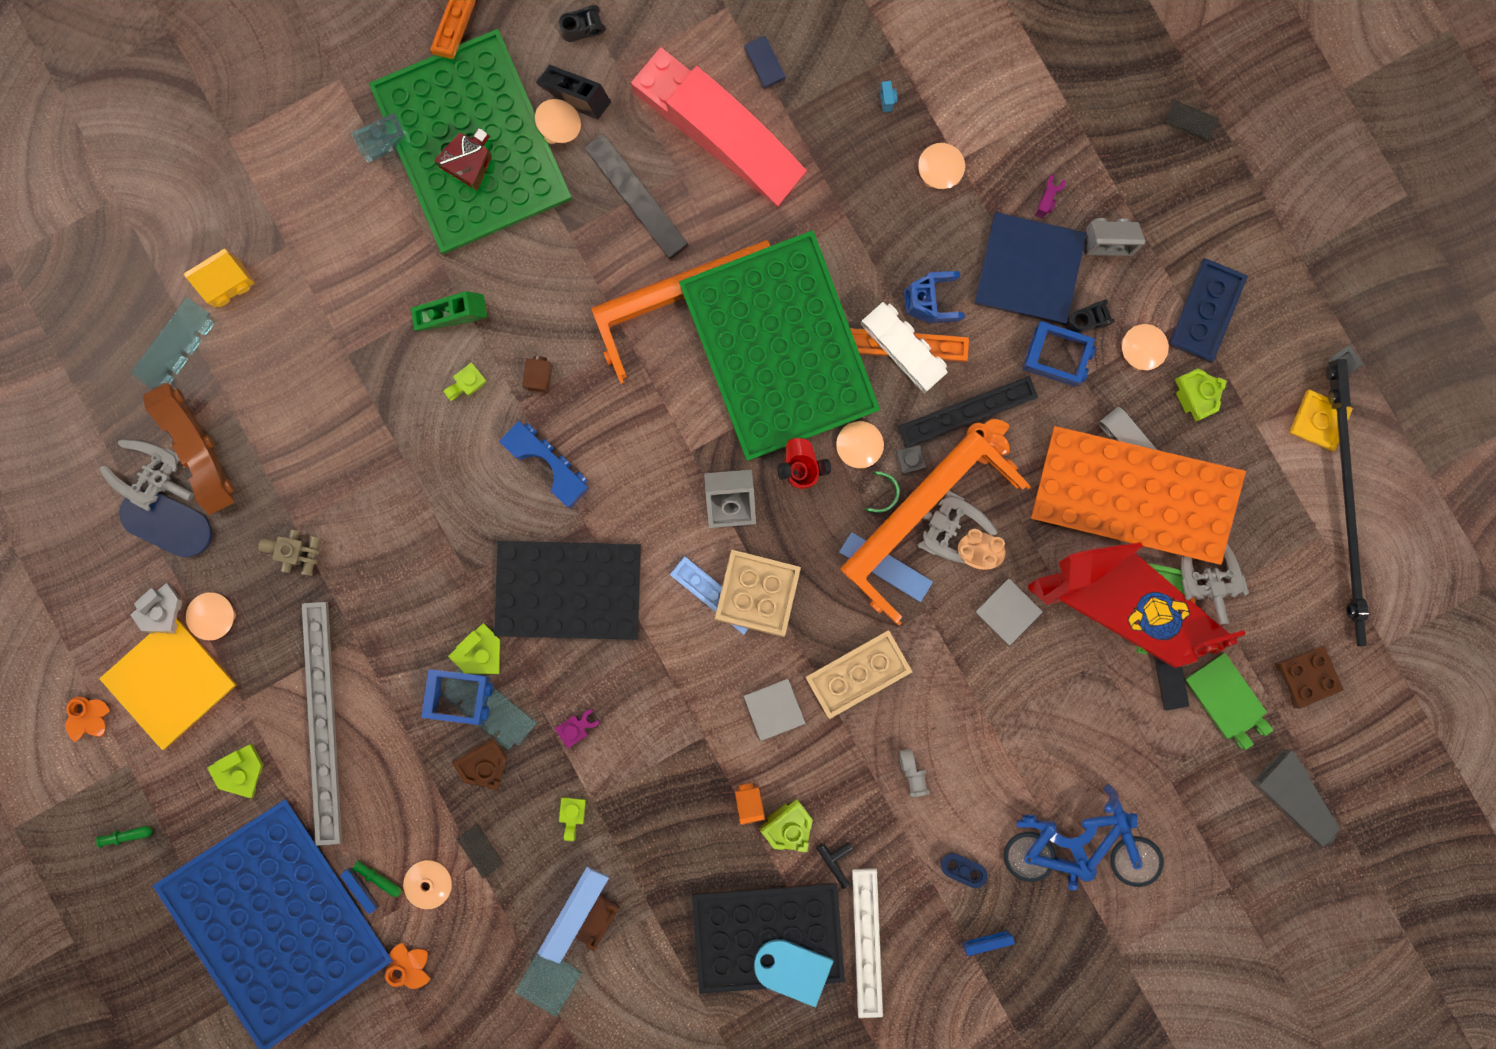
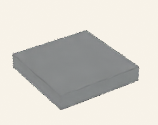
M1009 578L975 611L1008 646L1043 612Z
M789 679L744 695L761 741L805 724Z

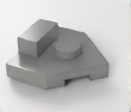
M166 582L159 590L150 588L134 603L137 609L131 614V617L144 633H176L177 624L175 622L177 613L181 610L182 600L172 585Z

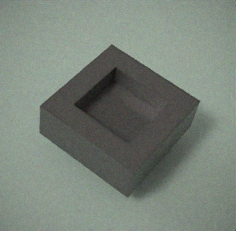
M1348 345L1329 358L1330 361L1347 359L1348 375L1365 365L1351 345Z
M920 445L896 451L902 475L926 468Z

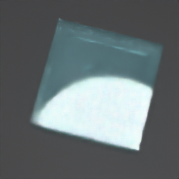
M537 953L515 993L557 1017L582 972L564 961H561L559 964L543 958Z

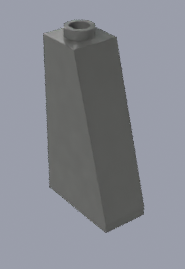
M1283 749L1251 784L1314 844L1322 847L1329 845L1336 839V833L1340 828L1296 754L1292 750Z

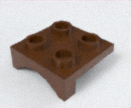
M1320 646L1289 660L1275 663L1276 668L1283 676L1289 688L1294 708H1303L1343 691L1325 646Z
M600 894L575 938L585 943L586 947L594 952L620 905Z

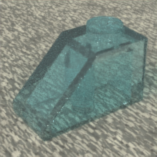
M395 113L351 132L360 154L368 163L390 153L405 136Z

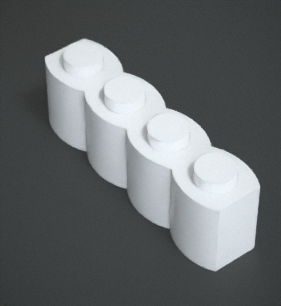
M882 302L861 321V326L925 394L948 373L945 369L947 365L939 356L935 358L929 352L931 348L925 340H918L913 333L915 331L908 322L905 321L903 323L898 319L897 315L899 313L891 304L886 305Z

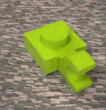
M471 362L453 376L457 383L449 386L443 392L450 401H453L463 392L469 397L485 385L487 381Z
M561 798L559 822L566 823L565 841H574L577 824H584L586 799Z

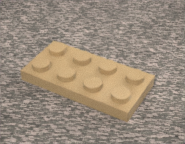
M887 630L805 678L828 719H831L912 673V670L890 631Z

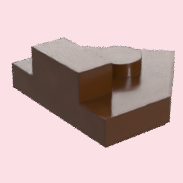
M493 737L486 742L483 740L463 752V755L452 760V764L464 783L484 786L498 791L507 756L496 738Z

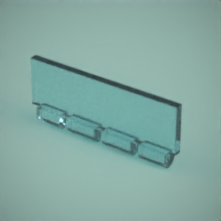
M187 297L132 370L131 374L151 389H155L167 382L170 383L174 377L167 372L171 370L177 374L188 359L181 353L185 351L191 355L202 341L201 338L196 336V333L199 332L205 336L215 323L208 318L210 313Z
M460 668L455 671L456 673H464ZM450 678L445 683L447 689L442 696L454 706L462 699L464 702L459 707V710L467 717L474 718L479 682ZM493 687L491 697L488 696L487 706L490 708L488 720L484 721V725L478 726L490 736H493L497 730L501 731L496 740L509 750L514 743L519 746L537 723Z

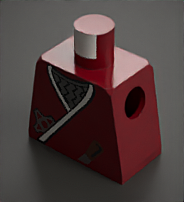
M479 128L471 139L459 133L435 159L437 166L477 191L492 157L489 150L484 147L490 136Z

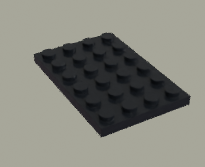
M498 541L494 636L638 640L641 544Z
M837 882L692 894L699 994L768 989L758 980L754 961L760 947L766 942L775 939L787 940L832 958L833 964L825 984L845 983ZM765 954L760 959L761 964L765 967L773 965L775 961L774 957L770 954Z

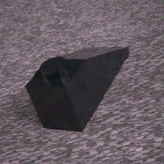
M552 65L546 68L536 82L538 86L558 99L569 103L580 113L599 120L611 103L600 83Z

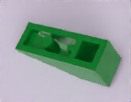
M469 291L411 308L414 331L465 324L487 318L484 294Z

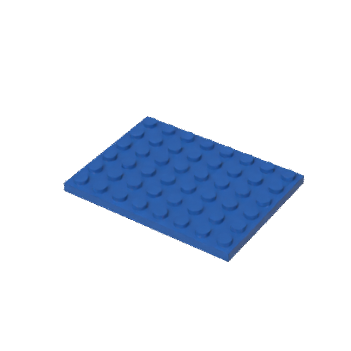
M286 799L153 885L160 899L259 1049H270L392 962V959Z

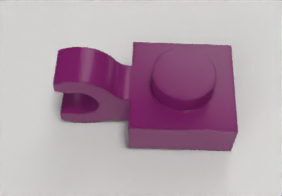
M1054 175L1048 178L1045 192L1041 197L1034 216L1043 219L1047 212L1052 213L1057 200L1053 199L1054 195L1062 191L1066 180H1062L1060 186H1054L1052 183Z

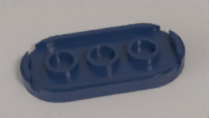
M160 493L156 495L158 496L157 501L149 505L150 511H145L131 503L127 498L123 500L119 515L123 527L129 533L181 557L196 556L209 547L213 532L209 520L202 513Z

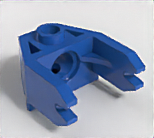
M930 272L910 284L904 290L906 314L930 324L956 322L964 319V312H937L934 283L956 281L957 278H960V272Z

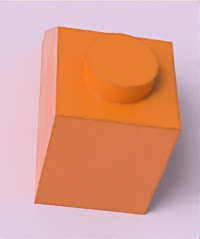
M753 782L739 785L740 789L735 790L740 824L765 820L759 785L754 786Z

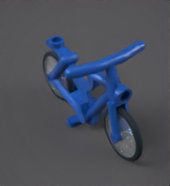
M1109 784L1104 787V791L1109 796V801L1104 806V810L1106 813L1114 812V814L1084 819L1082 826L1086 830L1083 834L1073 838L1064 837L1056 830L1057 825L1054 821L1037 820L1035 815H1023L1022 820H1017V827L1037 828L1041 830V833H1019L1009 840L1004 850L1005 864L1010 873L1016 878L1026 882H1036L1046 878L1054 869L1071 874L1068 878L1069 890H1078L1079 878L1083 881H1091L1096 877V866L1120 834L1123 839L1113 848L1110 864L1115 876L1124 884L1132 887H1144L1152 884L1162 873L1164 859L1162 852L1154 842L1145 837L1133 836L1131 828H1138L1137 813H1125L1123 811L1118 792ZM1114 825L1088 860L1083 845L1089 843L1095 836L1097 827ZM1049 840L1061 847L1070 848L1076 862L1056 857L1055 850Z

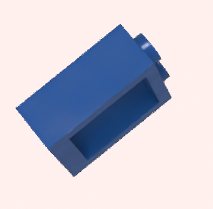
M1040 321L1035 327L1022 370L1077 387L1081 382H1085L1088 376L1089 369L1086 366L1088 359L1092 360L1095 354L1096 347L1093 346L1095 338ZM1047 333L1084 345L1075 375L1037 363Z
M429 669L421 718L484 725V721L488 720L490 711L489 706H487L488 696L491 697L493 691V682H490L491 677ZM443 677L479 682L474 718L437 713Z

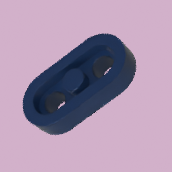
M950 852L945 854L940 861V868L947 877L971 888H980L987 881L988 874L986 869L981 864L962 855ZM954 860L956 861V866L952 869L948 868V863ZM974 870L978 871V876L972 879L970 873Z

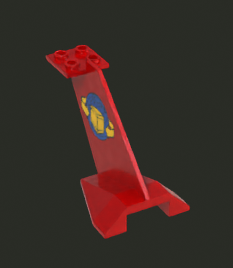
M1142 542L1091 549L1068 555L1058 563L1061 573L1037 578L1028 585L1029 590L1045 604L1051 605L1063 602L1174 668L1195 663L1198 661V658L1205 656V653L1211 652V654L1224 651L1225 648L1238 644L1237 639L1246 635L1244 630L1232 634L1228 633L1191 600H1186L1182 592L1135 553L1143 547Z

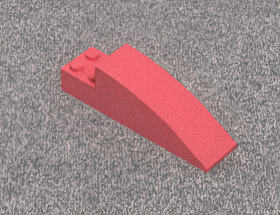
M660 47L631 82L632 91L636 96L778 207L807 172L783 144L715 80L698 66L690 71L663 48Z

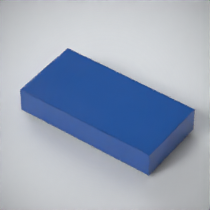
M352 868L347 869L341 874L340 877L367 914H370L379 907V904L357 874L352 871Z
M1009 931L963 941L962 943L967 956L1015 944L1013 935Z

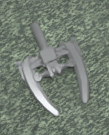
M138 440L118 441L119 446L122 448L136 450L152 456L151 463L141 467L144 471L137 473L139 477L137 479L138 482L132 486L121 481L108 467H100L101 474L113 489L145 511H150L149 505L157 501L158 496L156 495L159 491L165 492L168 490L187 501H190L194 496L193 492L173 483L170 478L172 471L176 472L178 470L177 464L180 460L177 454L155 444ZM164 463L160 470L154 471L156 464ZM147 481L148 488L145 492H141V486Z
M949 490L945 494V499L941 500L938 504L941 505L940 509L934 513L929 511L923 517V519L929 521L928 532L924 531L922 535L923 541L918 543L917 546L933 555L936 554L954 562L965 563L960 558L958 551L948 547L949 539L957 535L955 532L956 528H961L959 525L961 516L965 514L972 518L992 536L997 534V529L980 510ZM951 509L956 510V516L951 521L948 514ZM944 531V539L940 542L937 541L936 538L939 532Z
M1228 544L1224 553V559L1228 567L1226 572L1214 568L1212 572L1210 569H1205L1202 574H1199L1193 570L1192 558L1181 555L1182 585L1185 599L1189 601L1194 597L1197 600L1204 599L1203 596H1207L1208 600H1213L1219 626L1229 625L1223 598L1227 594H1231V597H1236L1239 593H1242L1243 596L1249 594L1245 577L1242 575L1239 563ZM1225 577L1228 580L1230 579L1231 583H1224L1221 579ZM1199 579L1206 580V585L1198 586L1197 581Z

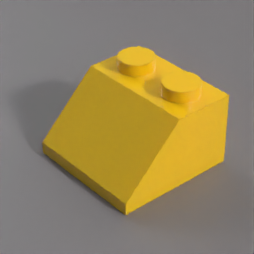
M225 248L184 273L186 279L206 303L214 308L225 306L230 302V298L237 294L246 293L250 286L255 284L242 261Z

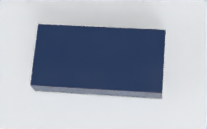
M766 36L744 45V49L764 89L785 80L786 76Z

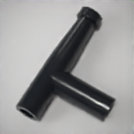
M849 842L830 853L825 843L818 846L816 849L840 882L842 889L849 887L851 883L847 881L836 862L853 851Z

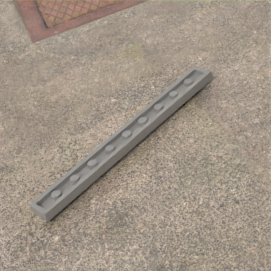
M328 602L302 604L315 843L316 846L341 844L342 827Z

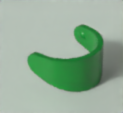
M874 471V475L885 477L892 483L895 497L891 505L885 509L866 508V511L884 513L897 503L900 489L897 481L891 475Z

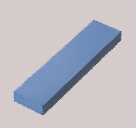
M851 532L839 553L849 559L866 540ZM887 555L871 572L918 602L922 601L933 581L890 555Z

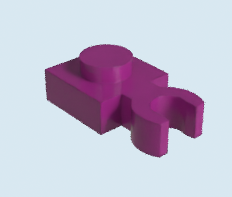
M592 709L585 711L581 720L574 715L554 728L567 749L589 735L585 728H594L600 723L599 719L594 723L588 721L587 717L593 712Z

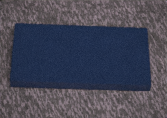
M1202 259L1169 340V346L1210 363L1214 362L1248 275L1209 259Z

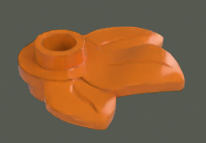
M991 419L985 424L975 423L968 428L966 436L971 430L975 432L980 430L983 434L982 437L1001 456L1010 453L1009 443L1003 436L1010 427L1006 422ZM982 456L977 460L983 464L988 463Z
M82 696L72 698L66 707L69 717L65 723V728L69 737L74 742H77L85 732L97 737L104 736L106 723L103 716L110 712L107 704L99 699L89 701ZM79 704L83 706L81 713L77 710Z
M403 943L396 945L391 950L389 956L392 962H390V965L385 970V979L389 985L393 987L405 985L411 989H416L430 981L429 975L422 970L428 959L427 950L413 949L408 952ZM394 970H400L402 976L400 978L396 977Z

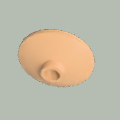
M420 861L414 864L406 873L403 883L404 893L407 899L418 908H436L443 904L451 893V875L447 868L437 861ZM423 882L429 883V890H424L422 888Z

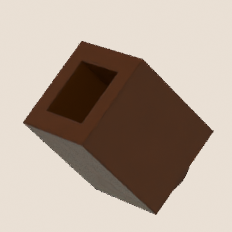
M533 356V359L526 358L522 387L525 390L549 393L553 365L547 361L548 358L542 356Z

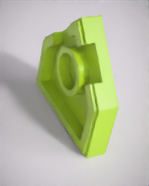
M1195 369L1175 379L1180 389L1175 393L1185 413L1191 411L1196 422L1219 411L1220 399L1223 390H1225L1226 380L1210 376L1200 369Z
M483 623L475 631L473 630L448 657L465 674H500L501 640L494 636V633Z
M249 744L218 760L207 769L218 789L254 798L257 781L264 764L254 745Z
M796 799L790 805L785 803L768 816V821L759 828L774 849L808 852V840L813 819L799 800Z

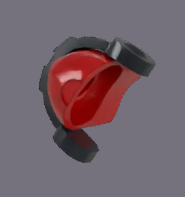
M794 438L787 442L785 462L778 465L777 471L780 480L787 479L792 487L806 489L815 485L819 476L829 475L831 464L828 459L816 460L812 444L808 440Z

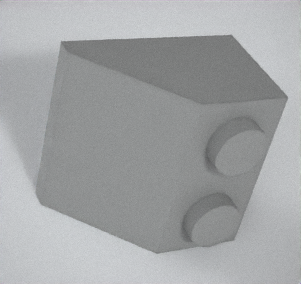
M1097 218L1086 227V255L1133 256L1145 245V239L1139 222H1131V219H1118L1117 222H1108V219Z
M752 470L704 474L709 528L756 524Z

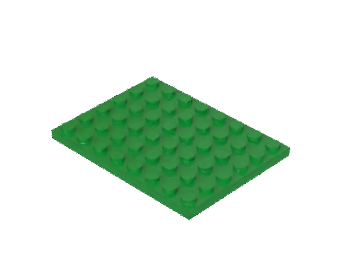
M498 29L460 44L454 59L434 55L368 83L443 255L572 200L549 144L536 126L535 112ZM479 128L490 136L484 147L489 150L492 157L479 189L476 191L440 169L435 159L459 133L471 139Z
M814 230L679 281L747 461L783 448L791 439H806L880 411Z

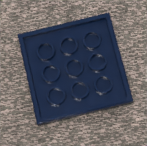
M995 212L974 304L1066 325L1087 233Z

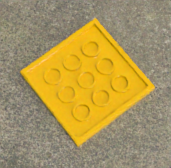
M176 617L175 622L177 624L175 634H167L165 632L150 633L99 678L161 750L168 748L237 686V683L178 617Z

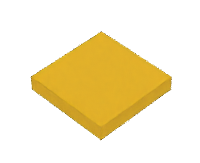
M1309 389L1303 397L1289 434L1334 452L1339 444L1337 411L1332 409V404L1329 403L1328 397ZM1346 407L1347 419L1350 417L1352 407Z

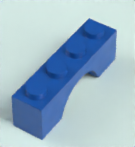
M518 421L499 442L519 461L527 457H539L546 460L550 464L554 475L550 491L571 509L590 489L585 485L588 480L579 471L574 474L569 469L571 464L562 455L557 458L552 453L554 447L545 439L540 442L534 436L537 431L528 423L523 425Z

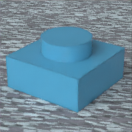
M884 81L880 87L883 113L891 112L894 103H897L896 88L892 89L891 81Z

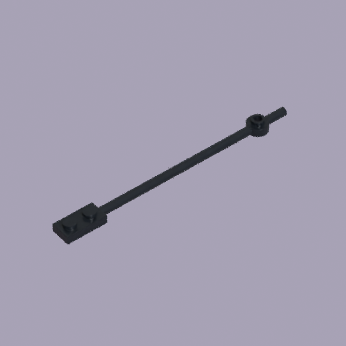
M1337 359L1328 362L1326 376L1330 380L1328 400L1332 404V409L1337 411L1353 597L1350 603L1347 604L1346 612L1348 617L1355 622L1357 646H1367L1365 621L1368 619V605L1362 594L1346 408L1351 407L1347 359Z

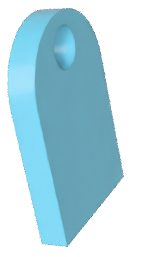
M783 939L771 940L762 945L754 961L755 973L761 984L768 989L816 1007L833 964L832 958ZM765 954H770L774 957L775 961L773 965L765 967L760 962L761 957Z

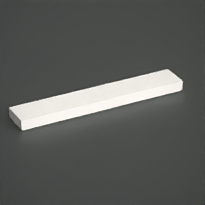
M852 869L858 1017H883L877 869Z

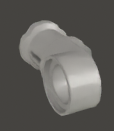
M912 749L900 750L899 761L901 769L905 773V777H908L911 791L908 793L909 797L930 794V789H927L924 776L926 769L916 770Z

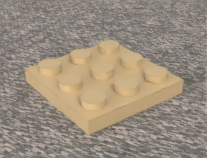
M731 550L714 620L785 637L801 567Z

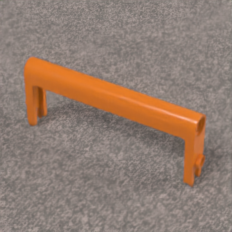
M768 240L592 307L591 310L607 348V351L603 352L608 365L613 364L620 383H624L623 379L627 376L610 332L612 326L684 299L679 281L770 247Z
M974 430L968 433L840 568L872 600L870 606L879 614L883 611L899 626L901 624L899 620L902 616L875 590L866 578L982 456L1016 489L1020 488L1023 490L1026 487L1029 490L1031 488L1016 471L1018 467L1011 460H1005Z

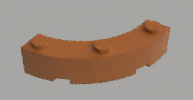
M167 382L143 394L145 410L154 419L162 432L168 430L174 440L171 443L180 462L185 468L190 469L193 477L189 478L196 502L208 515L234 503L235 500L232 492L235 491L232 482L227 479L213 449L215 443L209 434L204 433L200 424L184 402L185 397L179 388L174 389Z

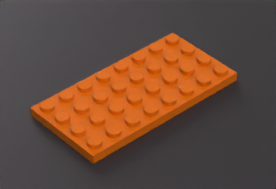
M1054 426L1031 519L1129 543L1142 542V545L1221 565L1246 471Z

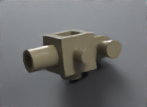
M293 529L290 530L288 538L278 536L277 540L261 538L258 550L273 554L272 560L281 561L280 571L290 573L292 564L302 566L304 562L303 570L300 574L313 576L314 564L317 565L318 560H315V556L320 554L318 547L322 538L310 536L308 548L307 542L298 541L300 531Z

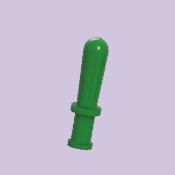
M142 826L123 832L114 831L111 835L97 836L96 845L98 848L110 844L117 846L121 842L148 838L152 834V828L150 826Z
M360 860L353 867L352 871H356L366 878L365 881L373 882L392 897L400 896L401 888L376 873L377 870L375 868L373 870L361 863Z

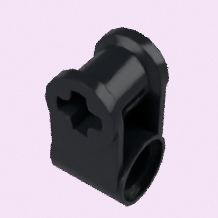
M591 5L563 14L559 19L562 38L565 41L574 42L604 33L606 28L601 23L599 6ZM569 24L576 26L573 30L565 29Z
M1108 300L1099 301L1074 312L1068 318L1067 330L1082 334L1115 323V319L1111 318L1107 307ZM1075 317L1082 319L1083 327H1079L1075 323Z

